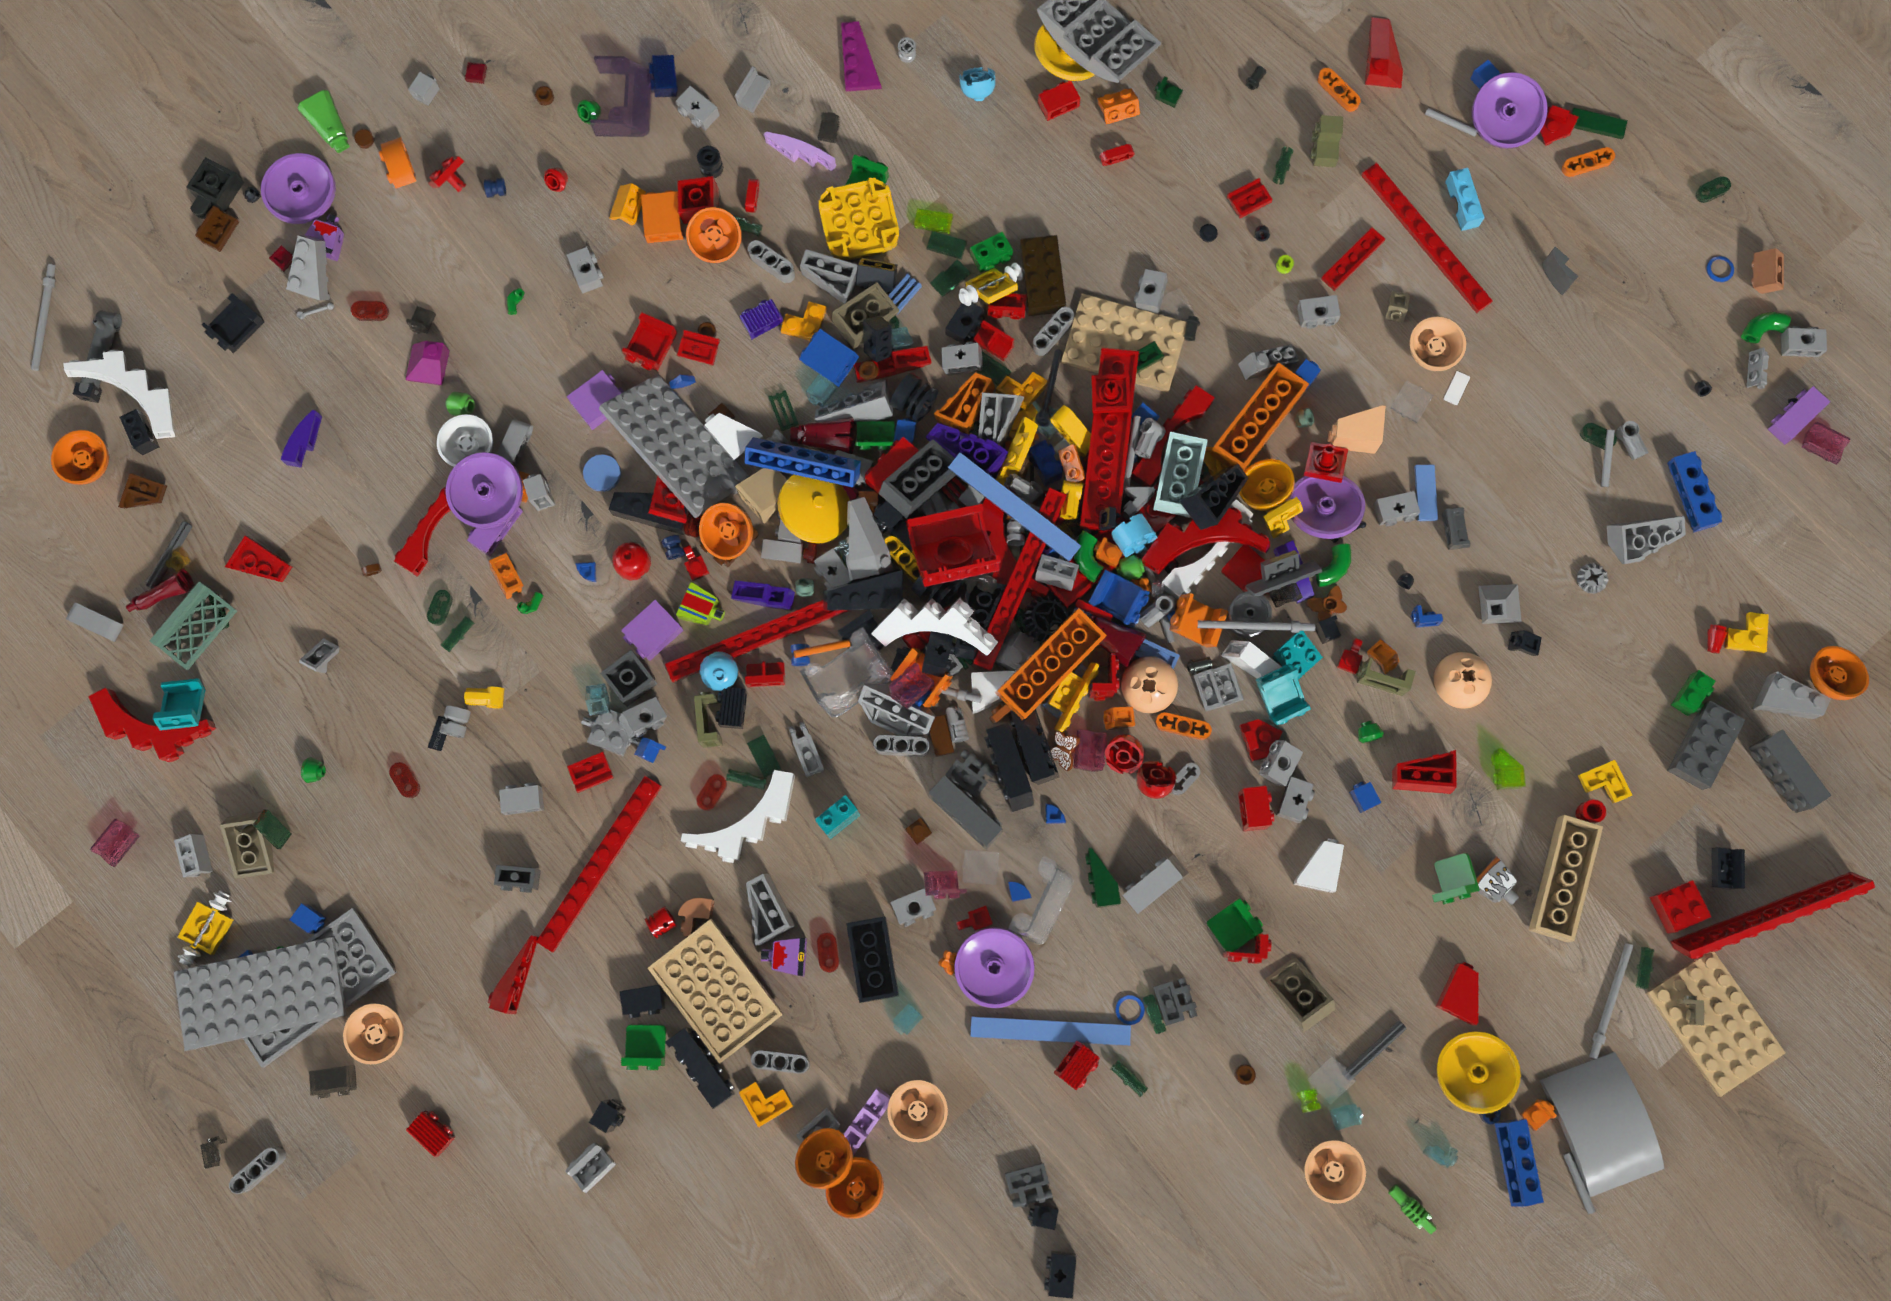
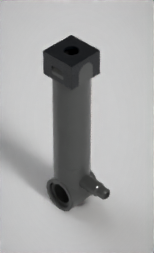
M101 310L97 312L93 320L96 330L86 361L92 358L103 360V352L111 350L115 333L120 330L122 325L120 314ZM81 377L80 382L75 384L73 395L80 400L99 403L102 393L99 389L101 380Z

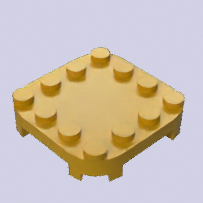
M869 178L868 181L833 188V186L826 188V191L819 200V211L827 247L834 258L853 260L885 253L897 246L899 227L888 185L876 178Z

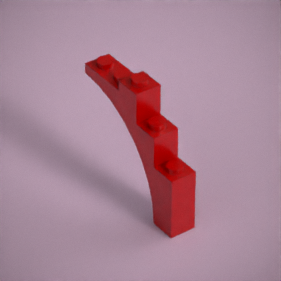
M985 498L982 504L984 510L982 513L986 531L995 555H1000L1001 560L998 563L1000 571L993 573L990 582L1007 585L1017 562L1008 548L1004 535V511ZM1031 578L1026 591L1037 599L1040 596L1042 598L1047 596L1049 588Z
M1231 507L1228 508L1217 525L1200 530L1193 520L1184 532H1182L1183 529L1180 526L1167 523L1142 558V563L1145 567L1159 575L1167 564L1180 554L1200 545L1215 542H1234L1248 545L1267 553L1270 548V541L1266 535L1262 533L1257 534L1252 531L1253 528L1248 524H1241V512Z
M105 687L88 696L106 737L118 740L127 735L132 748L146 751L154 747L158 758L166 762H173L179 759V756L185 753L182 746H189L194 743V740L199 737H207L211 734V731L217 729L214 722L205 719L199 722V726L159 730L157 726L146 724L132 715L120 702L115 691Z

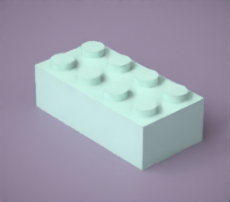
M1170 432L1153 510L1191 517L1179 500L1198 487L1207 439Z

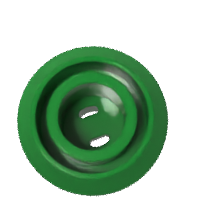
M581 100L578 104L577 112L583 122L593 124L600 117L601 108L593 100Z
M1372 720L1361 723V728L1358 729V741L1362 744L1375 741L1383 737L1384 731L1377 723H1373Z
M308 757L303 761L301 778L306 783L319 781L325 776L326 767L323 766L321 761L313 757Z

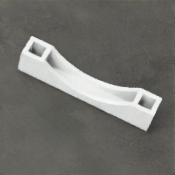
M1236 499L1229 508L1234 507L1238 509L1242 515L1241 524L1246 523L1250 526L1253 522L1251 520L1253 513ZM1216 542L1211 551L1200 560L1184 567L1174 568L1162 581L1160 587L1176 600H1178L1181 594H1189L1191 592L1189 588L1192 584L1197 585L1204 576L1201 574L1205 570H1211L1216 564L1214 561L1218 555L1222 557L1228 550L1226 546L1230 542Z

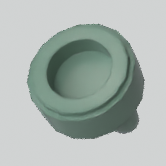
M1304 408L1296 414L1295 423L1297 427L1306 428L1314 424V414L1311 409Z
M809 578L798 579L795 582L796 593L801 597L812 596L814 594V581Z

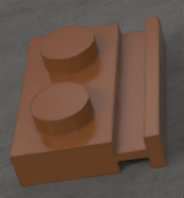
M1006 703L1003 706L999 704L991 711L993 715L989 719L993 724L997 723L1012 709Z

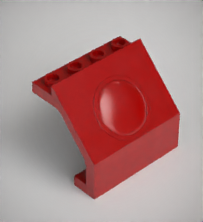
M982 504L906 520L911 548L924 587L1000 571L998 565L1001 562L1000 555H995L988 537L982 513L984 511Z

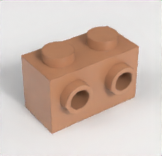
M1776 248L1754 253V260L1751 263L1753 269L1752 287L1761 294L1783 290L1784 254Z

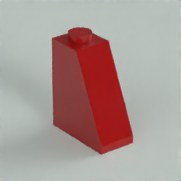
M1466 962L1462 964L1457 963L1435 1007L1470 1025H1477L1479 1022V972L1473 970L1474 966Z

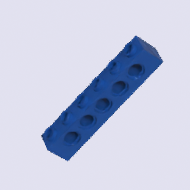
M755 437L745 447V464L848 487H854L860 478V460Z

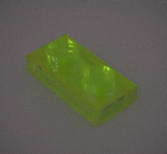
M917 208L914 228L950 234L953 214Z

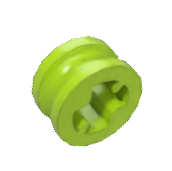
M1288 255L1281 256L1276 263V269L1282 274L1289 273L1294 266V260ZM1283 261H1285V263H1289L1287 268H1285L1286 266L1283 267L1281 265Z

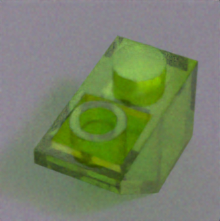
M1503 748L1494 750L1491 755L1492 765H1495L1493 782L1497 786V790L1521 789L1525 787L1524 766Z

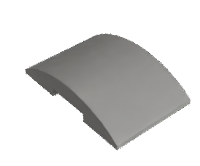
M1047 0L1037 9L1050 35L1074 61L1089 72L1112 82L1118 83L1161 45V42L1138 21L1130 22L1106 0Z
M1615 1052L1540 1080L1548 1101L1555 1108L1554 1113L1557 1115L1555 1118L1559 1120L1574 1156L1573 1159L1590 1197L1665 1169L1659 1143L1650 1118L1630 1076Z

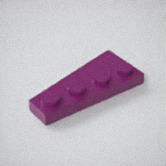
M859 21L841 22L846 92L882 89Z

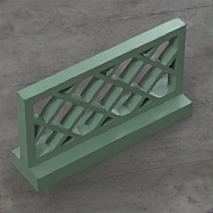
M198 582L149 641L159 647L184 669L189 670L235 615L237 610L216 594L208 585ZM212 595L214 597V605L205 606V599ZM226 607L230 611L225 617H219V608ZM214 609L215 618L206 619V610ZM201 610L202 620L193 621L194 612ZM215 622V629L212 632H207L206 623ZM202 623V633L194 634L193 624ZM189 625V635L181 636L180 629L183 626ZM203 636L202 645L194 647V637ZM189 638L190 648L181 649V639ZM176 640L177 650L170 651L166 646L170 641ZM190 651V659L187 663L183 662L181 652Z

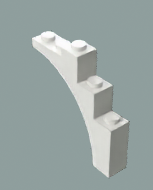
M109 350L108 352H103V360L92 358L89 361L71 360L69 363H63L67 377L99 379L113 384L131 395L147 413L156 439L176 437L171 397L168 389L157 387L150 390L146 370L136 368L127 371L126 357L123 351Z
M904 598L871 633L886 647L893 640L905 634L919 631L940 632L970 643L986 656L998 643L990 633L970 617L974 611L960 598L947 611L933 599L918 611Z
M774 770L770 785L763 798L753 811L741 821L713 833H682L681 842L686 843L685 847L697 849V845L705 847L704 850L716 852V849H719L718 856L724 862L734 863V860L739 861L744 838H746V842L757 843L758 840L763 841L767 818L770 819L769 822L781 824V821L787 820L795 775L789 772Z

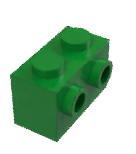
M1002 231L970 247V256L981 273L993 269L999 263L1004 264L1013 257V249Z
M1700 670L1690 674L1671 703V706L1686 716L1695 712L1698 713L1704 706L1703 700L1705 697H1709L1714 691L1712 686L1716 680Z

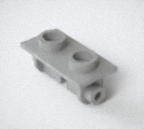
M1764 347L1749 352L1747 388L1757 385L1758 389H1764L1765 385H1767V372L1763 370L1768 369L1769 355Z

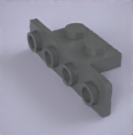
M1293 550L1261 562L1262 579L1247 584L1246 589L1253 596H1261L1269 591L1280 589L1288 584L1296 583L1299 580L1321 573L1322 567L1314 561L1299 565V554Z

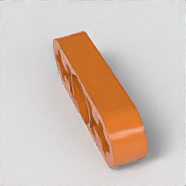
M1323 68L1318 75V83L1346 111L1353 112L1357 110L1361 101L1360 96L1331 68ZM1323 76H1330V78L1323 79ZM1340 86L1344 89V92L1336 93L1334 88ZM1352 100L1355 101V103H1351V104L1348 103L1349 101H1352Z
M1604 147L1568 158L1562 166V172L1567 177H1573L1609 166L1615 158V152L1609 147ZM1603 154H1604L1605 156H1609L1608 160H1607V158H1605V157H1604V158H1601V157L1603 156ZM1584 159H1591L1593 161V165L1587 166L1584 163ZM1569 164L1571 167L1576 166L1574 170H1572V168H1568Z
M1166 712L1160 713L1155 721L1156 727L1161 731L1199 740L1207 739L1212 731L1210 724L1205 721ZM1166 717L1168 722L1173 723V719H1177L1174 729H1171L1172 724H1166L1165 727L1162 726V722H1159V720ZM1180 721L1188 723L1189 729L1187 731L1179 730L1178 723ZM1192 723H1195L1196 725L1194 728L1200 729L1201 726H1205L1204 729L1207 731V733L1200 735V731L1194 730L1193 734L1190 733L1193 727Z

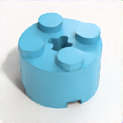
M1143 514L1132 516L1130 522H1122L1111 533L1113 540L1125 557L1130 556L1134 552L1136 554L1141 553L1146 549L1145 545L1157 539L1156 533Z

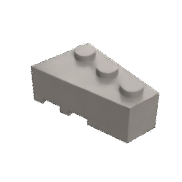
M309 235L297 236L286 287L287 290L320 301L330 300V294H328L327 282L329 281L328 276L326 277L327 257L324 240Z
M806 249L800 264L802 275L843 304L851 300L856 286L858 265Z
M982 393L978 438L992 440L1003 448L1024 396Z
M1774 672L1767 676L1752 709L1816 719L1824 716L1831 698L1779 672Z
M1172 855L1167 860L1163 857L1155 864L1157 866L1156 869L1152 872L1148 869L1140 876L1142 879L1136 884L1133 881L1125 888L1127 892L1123 896L1137 914L1189 873L1175 855Z
M761 874L746 883L753 919L752 926L755 932V945H762L795 927L769 874Z

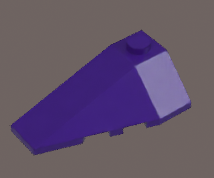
M939 423L926 436L928 441L935 440L954 458L959 453L963 454L993 478L997 476L1008 455L1007 450L992 440H984L973 434L969 435L959 432L958 429Z

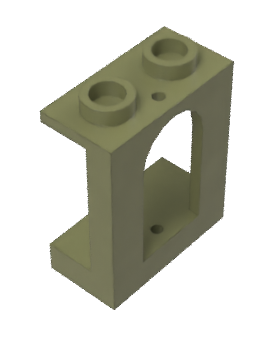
M1371 657L1366 662L1363 661L1362 666L1359 665L1356 674L1359 677L1357 683L1399 696H1403L1411 690L1416 672L1414 670L1407 669L1398 679L1370 670L1373 660Z
M700 692L699 695L694 696L698 743L703 748L722 746L720 735L717 732L709 733L707 705L718 704V699L711 692Z

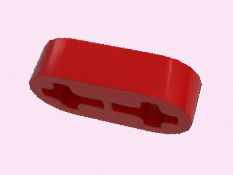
M1125 144L1106 150L1099 157L1102 165L1108 166L1128 160L1135 153L1131 144Z
M750 178L748 181L745 202L746 212H756L760 185L759 179Z

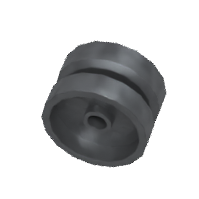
M1247 591L1233 599L1227 610L1226 621L1270 622L1272 608L1269 601L1263 595L1253 596ZM1231 629L1234 634L1243 638H1252L1264 631Z

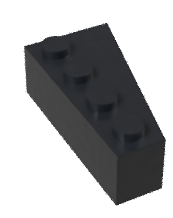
M1009 723L986 729L987 737H984L987 748L992 749L993 754H990L993 766L997 765V778L999 783H1003L1004 788L1002 792L1005 800L1009 801L1012 812L1033 806L1032 789Z

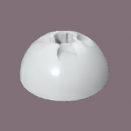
M465 414L451 418L441 427L437 436L439 455L447 464L453 467L469 455L483 452L491 453L493 448V435L489 426L481 418L474 415Z

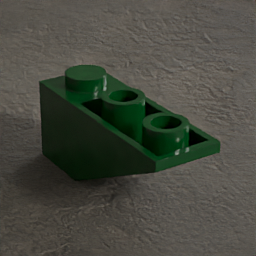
M1088 848V853H1085L1086 865H1090L1091 872L1088 873L1089 885L1093 884L1094 892H1091L1092 904H1096V908L1120 905L1118 883L1092 848Z

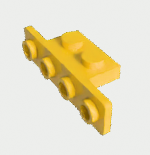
M1027 417L1022 418L1008 450V455L996 478V481L1003 486L1010 474L1018 475L1038 429V425Z
M1091 662L1082 678L1071 672L1054 689L1047 703L1062 712L1054 730L1063 732L1070 726V719L1073 713L1078 711L1081 698L1088 693L1091 680L1095 679L1099 672L1098 663Z

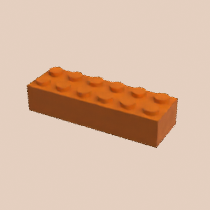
M1278 362L1214 445L1210 455L1227 467L1239 464L1242 470L1245 471L1305 393L1309 383Z
M1078 608L1005 681L995 694L1022 720L1026 719L1107 635Z

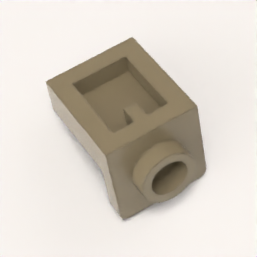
M1391 291L1385 319L1403 323L1409 307L1410 294Z
M1684 995V999H1677V1004H1689L1686 1012L1689 1025H1704L1703 1000H1697V996Z

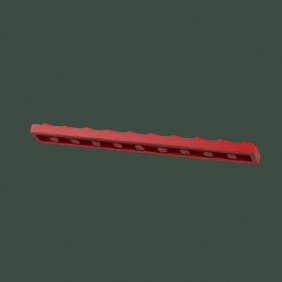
M1375 163L1362 172L1361 176L1471 308L1476 313H1479L1493 302L1490 296L1379 164Z
M1049 488L1039 514L1055 525L1067 495ZM1031 532L987 630L998 643L987 656L979 650L973 664L989 671L994 666L1046 546L1043 541Z
M823 600L668 662L665 666L671 681L676 682L700 672V665L703 659L714 652H725L735 658L850 610H824Z
M644 776L536 942L553 953L555 952L662 786Z

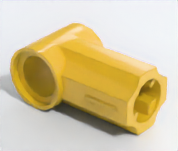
M1063 481L1061 493L1067 495L1060 511V517L1063 519L1073 520L1077 518L1078 503L1081 499L1083 483Z
M487 687V689L466 688L464 693L465 704L486 706L488 708H503L505 689L502 687Z

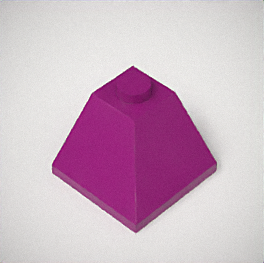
M432 341L413 344L405 380L443 385L450 352L446 345Z

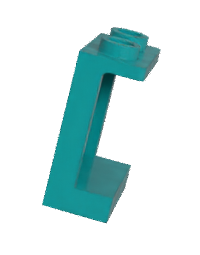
M1290 663L1255 679L1269 718L1276 725L1285 724L1289 719L1302 716L1311 709L1310 705L1305 701L1297 678L1300 676L1298 669Z
M200 679L162 682L161 688L164 691L161 710L153 714V720L159 730L199 726L206 691Z
M844 795L818 816L815 821L831 840L856 820L860 813L849 798Z

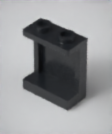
M231 293L227 297L231 303L209 325L204 322L201 325L206 329L204 331L206 335L212 340L214 338L219 340L217 344L224 351L229 349L234 354L259 329L264 321L237 296Z

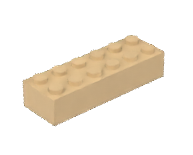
M1567 815L1557 817L1529 931L1564 942L1575 941L1603 826Z

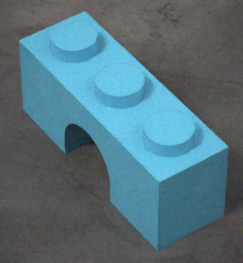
M1469 168L1450 172L1445 182L1450 198L1456 197L1458 202L1456 216L1461 231L1479 227L1485 217Z

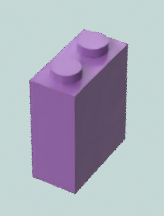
M603 370L567 396L570 403L592 430L607 420L605 415L599 410L600 405L624 392L621 387L617 389L614 385L616 381L611 374L606 375Z
M654 600L621 631L625 634L622 638L630 646L634 644L638 648L635 652L642 659L646 657L651 661L684 630Z

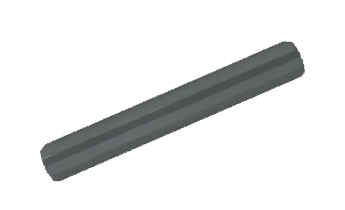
M185 521L181 522L147 580V587L154 588L160 584L192 529L191 524Z
M1401 1021L1396 1022L1342 1072L1347 1080H1352L1406 1030L1405 1025Z

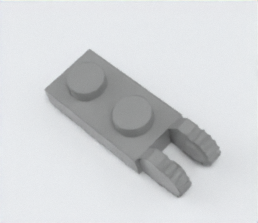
M804 721L800 723V728L805 736L799 739L797 738L795 728L793 726L788 727L806 777L808 778L825 771Z

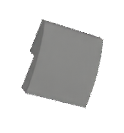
M1232 663L1193 675L1206 712L1244 700Z

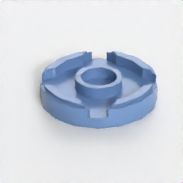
M604 454L596 455L590 458L584 466L583 478L594 491H609L615 488L620 481L621 468L611 456Z

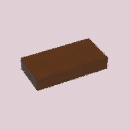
M946 715L935 717L930 728L935 757L954 753Z

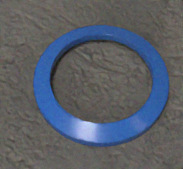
M1717 256L1708 262L1706 267L1707 274L1716 282H1726L1734 274V265L1728 258ZM1715 260H1724L1730 265L1731 272L1727 277L1719 278L1712 273L1711 265Z
M1128 995L1122 997L1117 1002L1115 1011L1117 1018L1122 1023L1134 1025L1142 1020L1145 1008L1139 998ZM1132 999L1140 1005L1141 1013L1136 1020L1126 1021L1121 1017L1119 1007L1124 1000Z

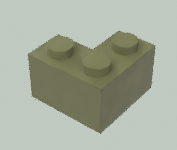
M1321 115L1319 122L1315 123V131H1312L1311 141L1314 142V148L1312 147L1311 159H1314L1313 166L1336 167L1339 159V142L1343 134L1342 116Z

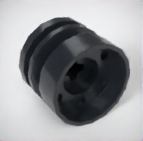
M910 372L896 388L890 405L900 412L908 407L906 416L912 417V420L918 423L933 407L939 390L935 387L931 388L929 383L921 387L923 379Z
M920 575L913 585L912 591L921 599L930 594L927 603L933 599L943 608L956 596L963 581L959 579L924 587Z

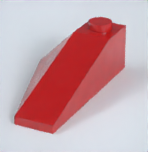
M1372 17L1365 85L1401 88L1403 68L1390 19Z
M532 935L529 937L494 988V992L490 993L488 998L490 1009L505 1014L517 1013L537 946L536 941L539 937Z

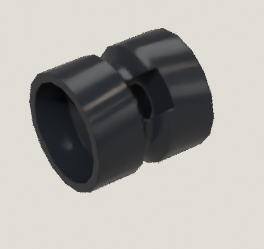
M713 146L702 147L697 153V161L704 177H719L724 168L719 151Z

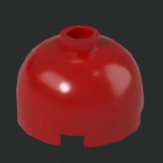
M625 542L614 551L612 562L618 575L623 579L632 581L640 579L641 576L649 571L651 557L646 548L641 544Z
M1117 735L1111 739L1105 749L1106 763L1117 773H1134L1140 768L1144 760L1142 743L1132 735Z
M1157 761L1143 763L1142 767L1138 769L1136 777L1140 792L1153 799L1164 798L1170 794L1177 779L1176 773L1171 767L1167 769L1162 766L1163 763Z

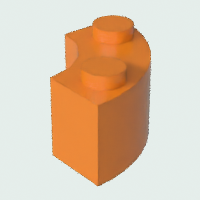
M402 138L382 143L379 155L387 166L389 173H386L389 183H393L395 188H399L416 182V174Z

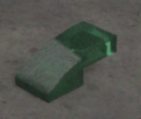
M957 259L945 272L942 271L930 284L943 297L957 287L971 273Z

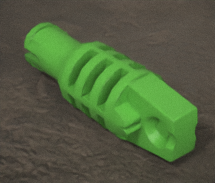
M1397 1184L1388 1191L1401 1205V1211L1419 1229L1423 1227L1430 1234L1437 1229L1436 1225L1430 1220L1432 1215L1414 1197H1409Z

